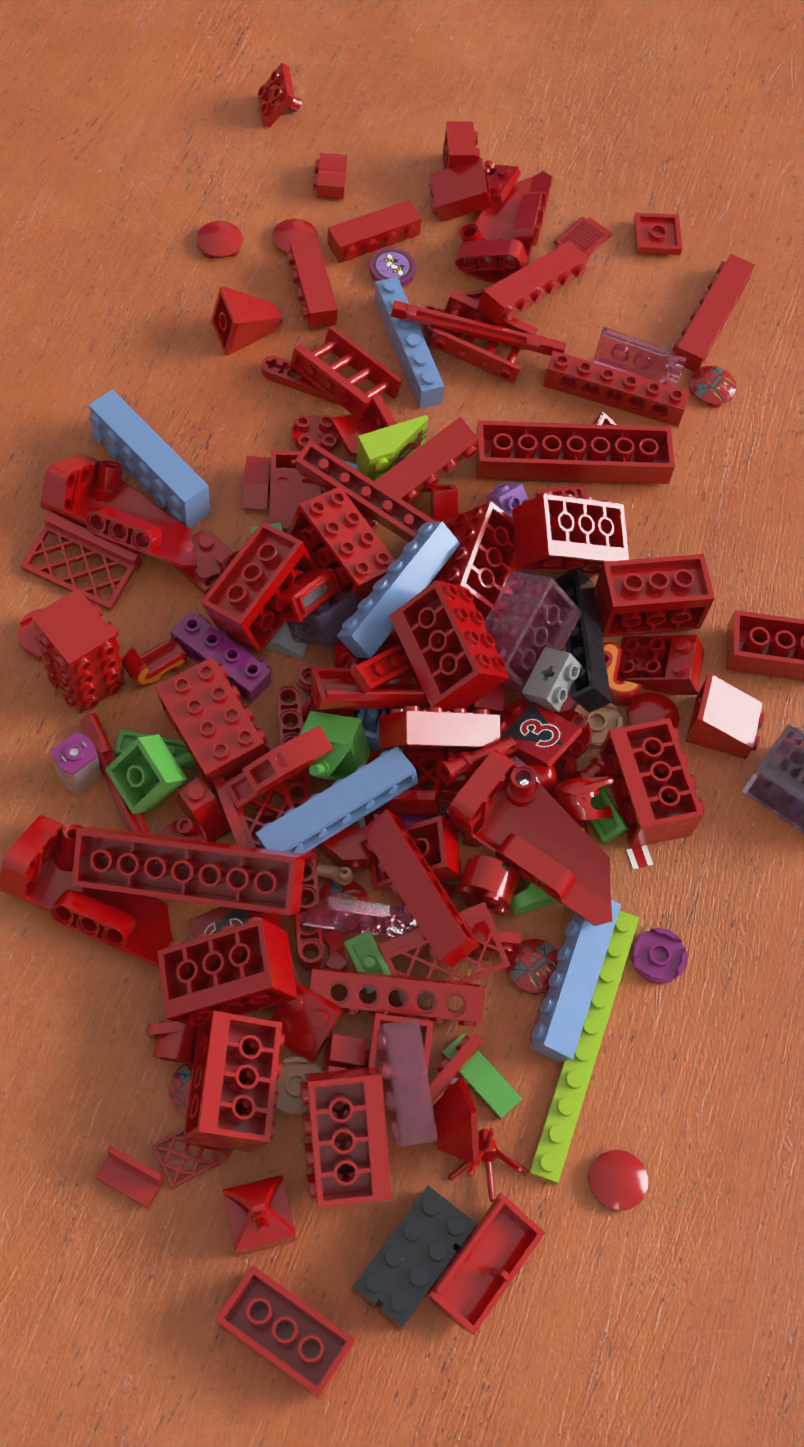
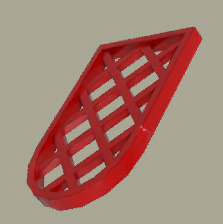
M184 1128L152 1144V1148L172 1189L219 1166L230 1157L233 1150L225 1151L217 1147L192 1144L200 1147L197 1157L187 1155L191 1143H186L183 1153L172 1150L176 1140L183 1141V1137L179 1135L184 1133ZM171 1140L169 1149L159 1146ZM204 1148L214 1151L211 1162L200 1159ZM158 1150L167 1152L164 1163ZM218 1153L225 1155L215 1162ZM171 1154L181 1157L178 1167L167 1164ZM185 1158L195 1161L192 1172L181 1169ZM199 1163L209 1165L196 1172ZM167 1169L176 1171L173 1182ZM180 1173L189 1175L177 1182Z

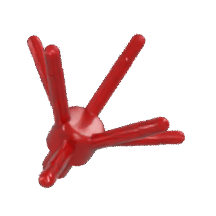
M493 1128L489 1130L481 1129L478 1132L479 1163L480 1161L485 1162L489 1200L491 1202H494L495 1199L492 1161L499 1158L517 1173H528L527 1168L512 1160L497 1148L496 1140L493 1139L495 1132ZM465 1161L449 1175V1180H454L469 1166L470 1169L467 1175L472 1177L479 1163L473 1164Z

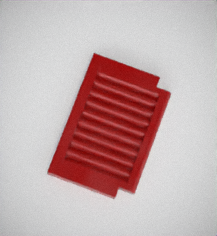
M581 217L558 237L554 244L558 248L570 241L587 256H590L612 236V232L590 217L588 219Z

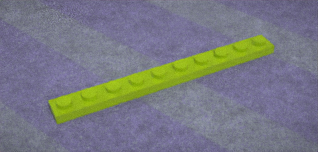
M619 911L572 1060L564 1061L529 1171V1175L555 1185L558 1184L639 920V917L623 911Z

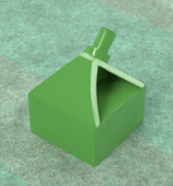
M310 711L300 735L321 726L334 748L332 752L310 766L309 773L312 776L329 780L344 779L353 774L358 767L366 764L371 750L361 719Z
M157 734L138 737L105 770L132 814H138L154 810L187 780L182 771V766L193 761V758L189 751L178 757L173 756L161 736Z

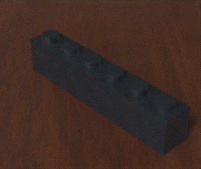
M575 568L556 578L565 650L571 653L582 665L579 675L571 687L572 699L588 713H591L612 703L594 583L579 568Z

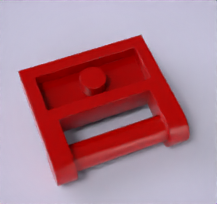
M486 160L484 164L488 175L492 176L489 180L492 202L503 203L521 174L518 166L497 165L490 160Z

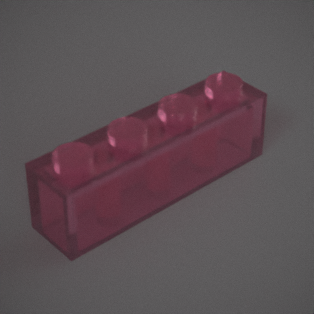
M419 1019L383 1024L381 1026L382 1031L377 1032L379 1049H385L386 1062H382V1072L384 1080H389L391 1092H386L388 1110H394L395 1122L391 1123L393 1142L398 1141L399 1147L438 1141Z

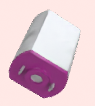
M75 732L52 749L58 778L63 787L69 792L79 795L102 778L95 745L87 736Z

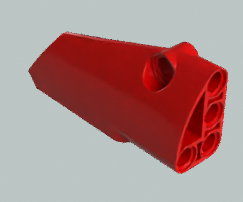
M542 171L533 177L515 182L503 203L492 202L493 207L483 210L475 223L464 225L459 231L462 242L455 261L456 267L472 277L495 284L527 266L530 261L532 248L539 241L553 176Z
M78 453L49 466L45 474L41 496L42 509L85 525L90 532L177 567L197 569L198 564L193 551L191 529L121 479L123 466L120 463L110 460L100 461Z
M494 749L453 799L449 807V821L493 851L496 858L502 861L505 866L516 869L521 877L593 926L612 922L610 857L536 780V773L530 766H519L515 761ZM520 779L528 780L530 783L527 785H520L517 783V781Z
M39 815L6 853L1 867L0 891L50 912L52 918L63 926L159 967L157 951L168 948V944L173 942L168 906L157 897L71 886L76 830L84 828V826L80 824H68L65 826L44 815Z

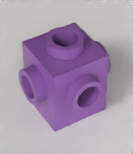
M515 482L498 484L493 488L494 491L486 495L488 502H493L512 519V508L521 505L523 500L528 499L523 485Z

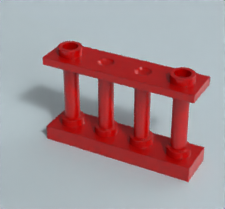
M455 290L452 291L445 308L446 312L454 316L534 335L538 331V328L514 317L509 321L505 320L496 325L477 309L479 301ZM434 328L428 345L514 384L521 369V366L515 363L522 348L513 346L506 360L494 354L498 342L489 340L484 350L472 344L475 339L473 336L466 335L464 340L451 335L452 331Z
M333 326L328 328L325 344L312 352L301 344L296 346L290 363V367L360 421L368 415L372 396L385 392L395 399L398 396L402 383L400 377ZM332 351L340 359L328 366L319 358ZM347 365L358 371L348 379L337 373ZM367 378L376 386L363 393L355 385Z

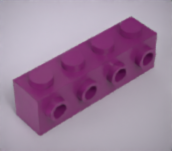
M190 611L170 631L171 639H175L185 654L197 664L211 657L214 658L217 665L222 663L229 675L227 679L231 686L234 684L241 697L250 704L271 683V669L269 665L263 660H257L251 656L248 649L243 645H237L231 641L226 632L223 630L218 631L211 626L208 619L203 615L198 616L193 611Z

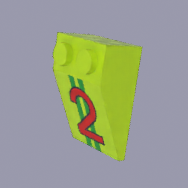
M427 415L358 436L356 464L359 465V472L375 481L425 444L429 419Z

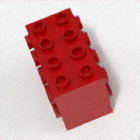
M79 588L32 615L31 618L44 668L49 673L47 675L49 681L55 689L60 687L64 692L62 696L70 708L75 706L81 714L86 710L94 709L104 698L117 694L125 686L123 679L125 671L121 666L123 659L119 653L121 647L117 641L118 631L111 622H105L98 605L95 602L90 603Z
M213 657L157 685L155 690L165 714L179 738L184 742L185 748L192 755L201 776L211 792L215 793L217 790L213 783L214 779L223 776L224 780L239 775L243 772L242 769L270 752V749L266 743L268 740L260 727L256 728L253 722L255 719L249 707L243 706L240 700L242 697L234 684L231 686L227 679L229 675L222 663L217 665Z

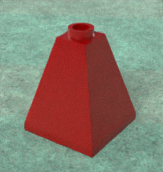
M224 286L219 289L211 321L224 354L227 356L277 331L278 325L282 324L283 315L281 310H277L275 303Z

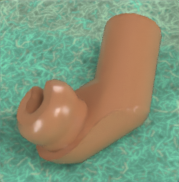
M320 863L317 865V877L331 879L340 886L349 885L353 881V873L349 867Z

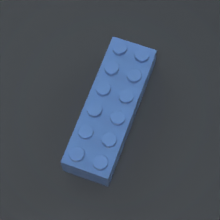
M113 389L89 404V420L92 424L93 431H91L94 440L98 444L102 443L107 448L109 455L114 460L118 459L122 463L126 473L130 476L133 475L138 480L141 488L146 492L149 491L154 496L156 503L161 508L165 507L172 517L188 528H191L210 514L209 485Z

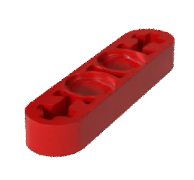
M267 356L262 360L261 371L266 379L338 404L319 388L311 386V382L301 374V377L298 379L289 378L288 375L290 373H298L290 367L291 361L277 356Z

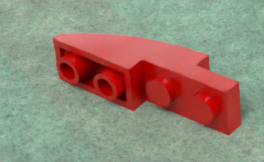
M321 726L315 727L256 759L244 767L242 773L225 783L224 786L235 806L243 808L283 780H290L332 752L334 748Z

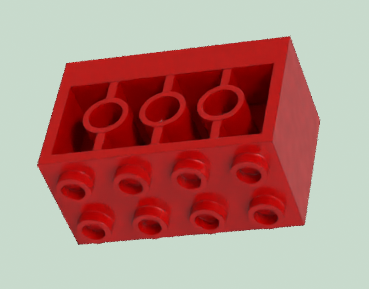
M341 486L299 504L287 531V534L303 541L316 568H333L341 592L335 593L329 598V601L341 617L358 609V604L370 595L374 590V584L385 576L389 571V565L395 561Z
M546 491L538 493V497L523 500L521 505L512 508L517 568L567 573L575 568H579L585 575L598 576L603 562L629 560L623 504L613 503V500L609 499L595 501L592 497L573 498L572 494L557 496L553 495V492Z
M490 501L457 515L453 522L452 534L459 541L460 545L430 583L432 584L438 580L468 588L474 597L473 603L476 609L484 618L485 625L505 619L522 571L521 568H517L513 519Z
M262 521L200 603L218 630H223L230 639L260 655L285 622L282 621L281 616L292 610L290 604L275 603L274 597L310 570L316 568L303 541Z
M704 554L603 562L595 585L602 637L700 629L715 599Z
M438 580L406 602L389 617L430 706L442 707L445 710L454 708L466 709L509 679L504 660L495 649V641L484 626V618L473 603L474 597L471 591L466 587Z
M662 719L609 730L599 753L602 762L609 770L610 776L614 779V782L610 783L617 809L629 830L625 831L630 848L691 836L704 816L705 809L702 800L697 797L695 778L689 774L687 755L685 751H681L679 732L676 727H673L671 719Z
M261 917L250 918L246 920L245 924L239 926L229 925L221 927L219 929L220 932L213 934H198L193 937L194 940L187 942H172L168 944V948L157 951L165 1017L173 1022L178 1021L197 1027L212 1011L243 1015L298 999L288 934L285 930Z
M212 1011L197 1025L183 1134L184 1143L251 1153L270 1143L275 1134V1122L272 1121L273 1109H276L279 1098L278 1091H275L276 1080L279 1079L282 1064L278 1061L279 1050H282L285 1040V1034L281 1032L282 1022Z
M376 1067L305 1074V1082H300V1095L302 1104L307 1105V1112L302 1113V1122L305 1136L310 1137V1143H304L307 1167H312V1174H307L310 1199L316 1200L318 1208L392 1200L382 1074ZM337 1101H343L345 1105L341 1109L335 1110L333 1105ZM341 1132L346 1133L347 1136L342 1140L335 1138ZM348 1163L349 1167L340 1171L339 1167L342 1164Z

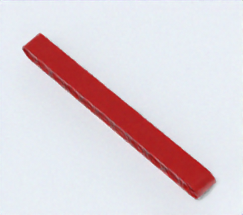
M290 684L281 686L276 694L280 745L299 736L303 729L300 692L296 686ZM284 699L294 700L292 703L283 702ZM288 722L296 724L294 727L285 726ZM307 768L300 772V775L294 776L290 780H284L290 797L294 795L303 797L301 801L292 800L295 808L304 804L310 798ZM314 848L311 849L314 858L305 861L304 871L309 872L310 876L303 879L301 898L309 897L313 902L309 905L301 904L300 911L294 914L298 963L306 971H312L314 967L322 965L324 951ZM310 923L316 928L311 932H305L301 929V926ZM308 950H313L318 956L315 959H307L303 954Z

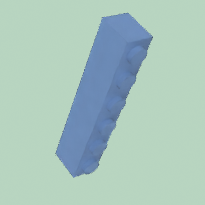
M398 277L376 281L374 302L419 409L442 404L444 384L418 323L390 317L394 300L409 304Z
M443 521L426 522L418 529L417 536L413 541L405 545L401 556L389 565V571L374 584V590L358 604V610L354 615L343 623L342 630L338 633L337 637L356 658H371L394 629L389 615L424 590L460 545Z
M398 746L392 750L384 751L374 761L358 767L353 774L335 781L330 788L322 793L312 795L307 802L297 808H291L276 821L265 824L256 832L259 844L263 849L305 854L418 783L416 769Z
M612 899V922L593 926L574 913L572 921L569 922L565 930L567 935L565 943L558 952L556 971L553 972L549 979L550 988L547 997L541 1004L540 1012L542 1013L539 1022L532 1031L531 1037L533 1040L530 1049L558 1063L572 1060L577 1048L621 904Z

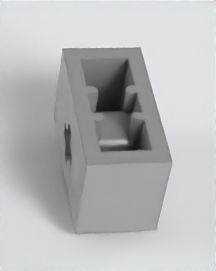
M545 647L521 693L530 702L559 712L563 702L567 699L575 679L579 675L582 665L571 653Z

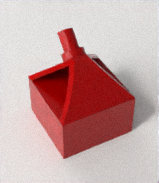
M283 1175L222 1189L236 1257L296 1242V1233Z

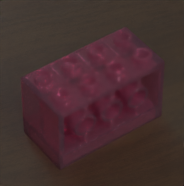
M512 571L484 622L487 632L495 641V649L498 655L506 664L509 679L499 685L504 687L505 694L526 698L521 692L544 648L562 651L582 614V611L551 577Z

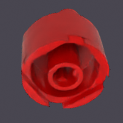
M474 855L473 860L470 857L467 860L457 886V893L465 899L464 904L467 907L485 902L487 909H493L494 914L504 916L510 908L520 881V874L513 867H510L509 871L503 868V862L498 859L484 855Z

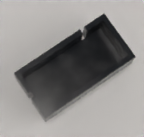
M428 1185L358 1278L351 1291L372 1308L375 1307L378 1300L381 1301L383 1305L378 1313L398 1330H401L477 1223Z

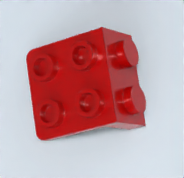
M381 395L371 397L372 401L368 415L362 421L353 415L333 417L331 424L350 456H357L358 436L398 424Z

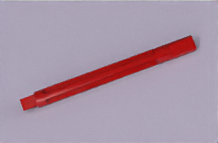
M394 300L391 308L390 317L421 323L552 356L553 351L564 354L566 342L454 316Z
M88 713L79 721L85 735L95 745L100 769L127 830L150 834L141 813L132 814L105 769L116 759V756L97 713Z

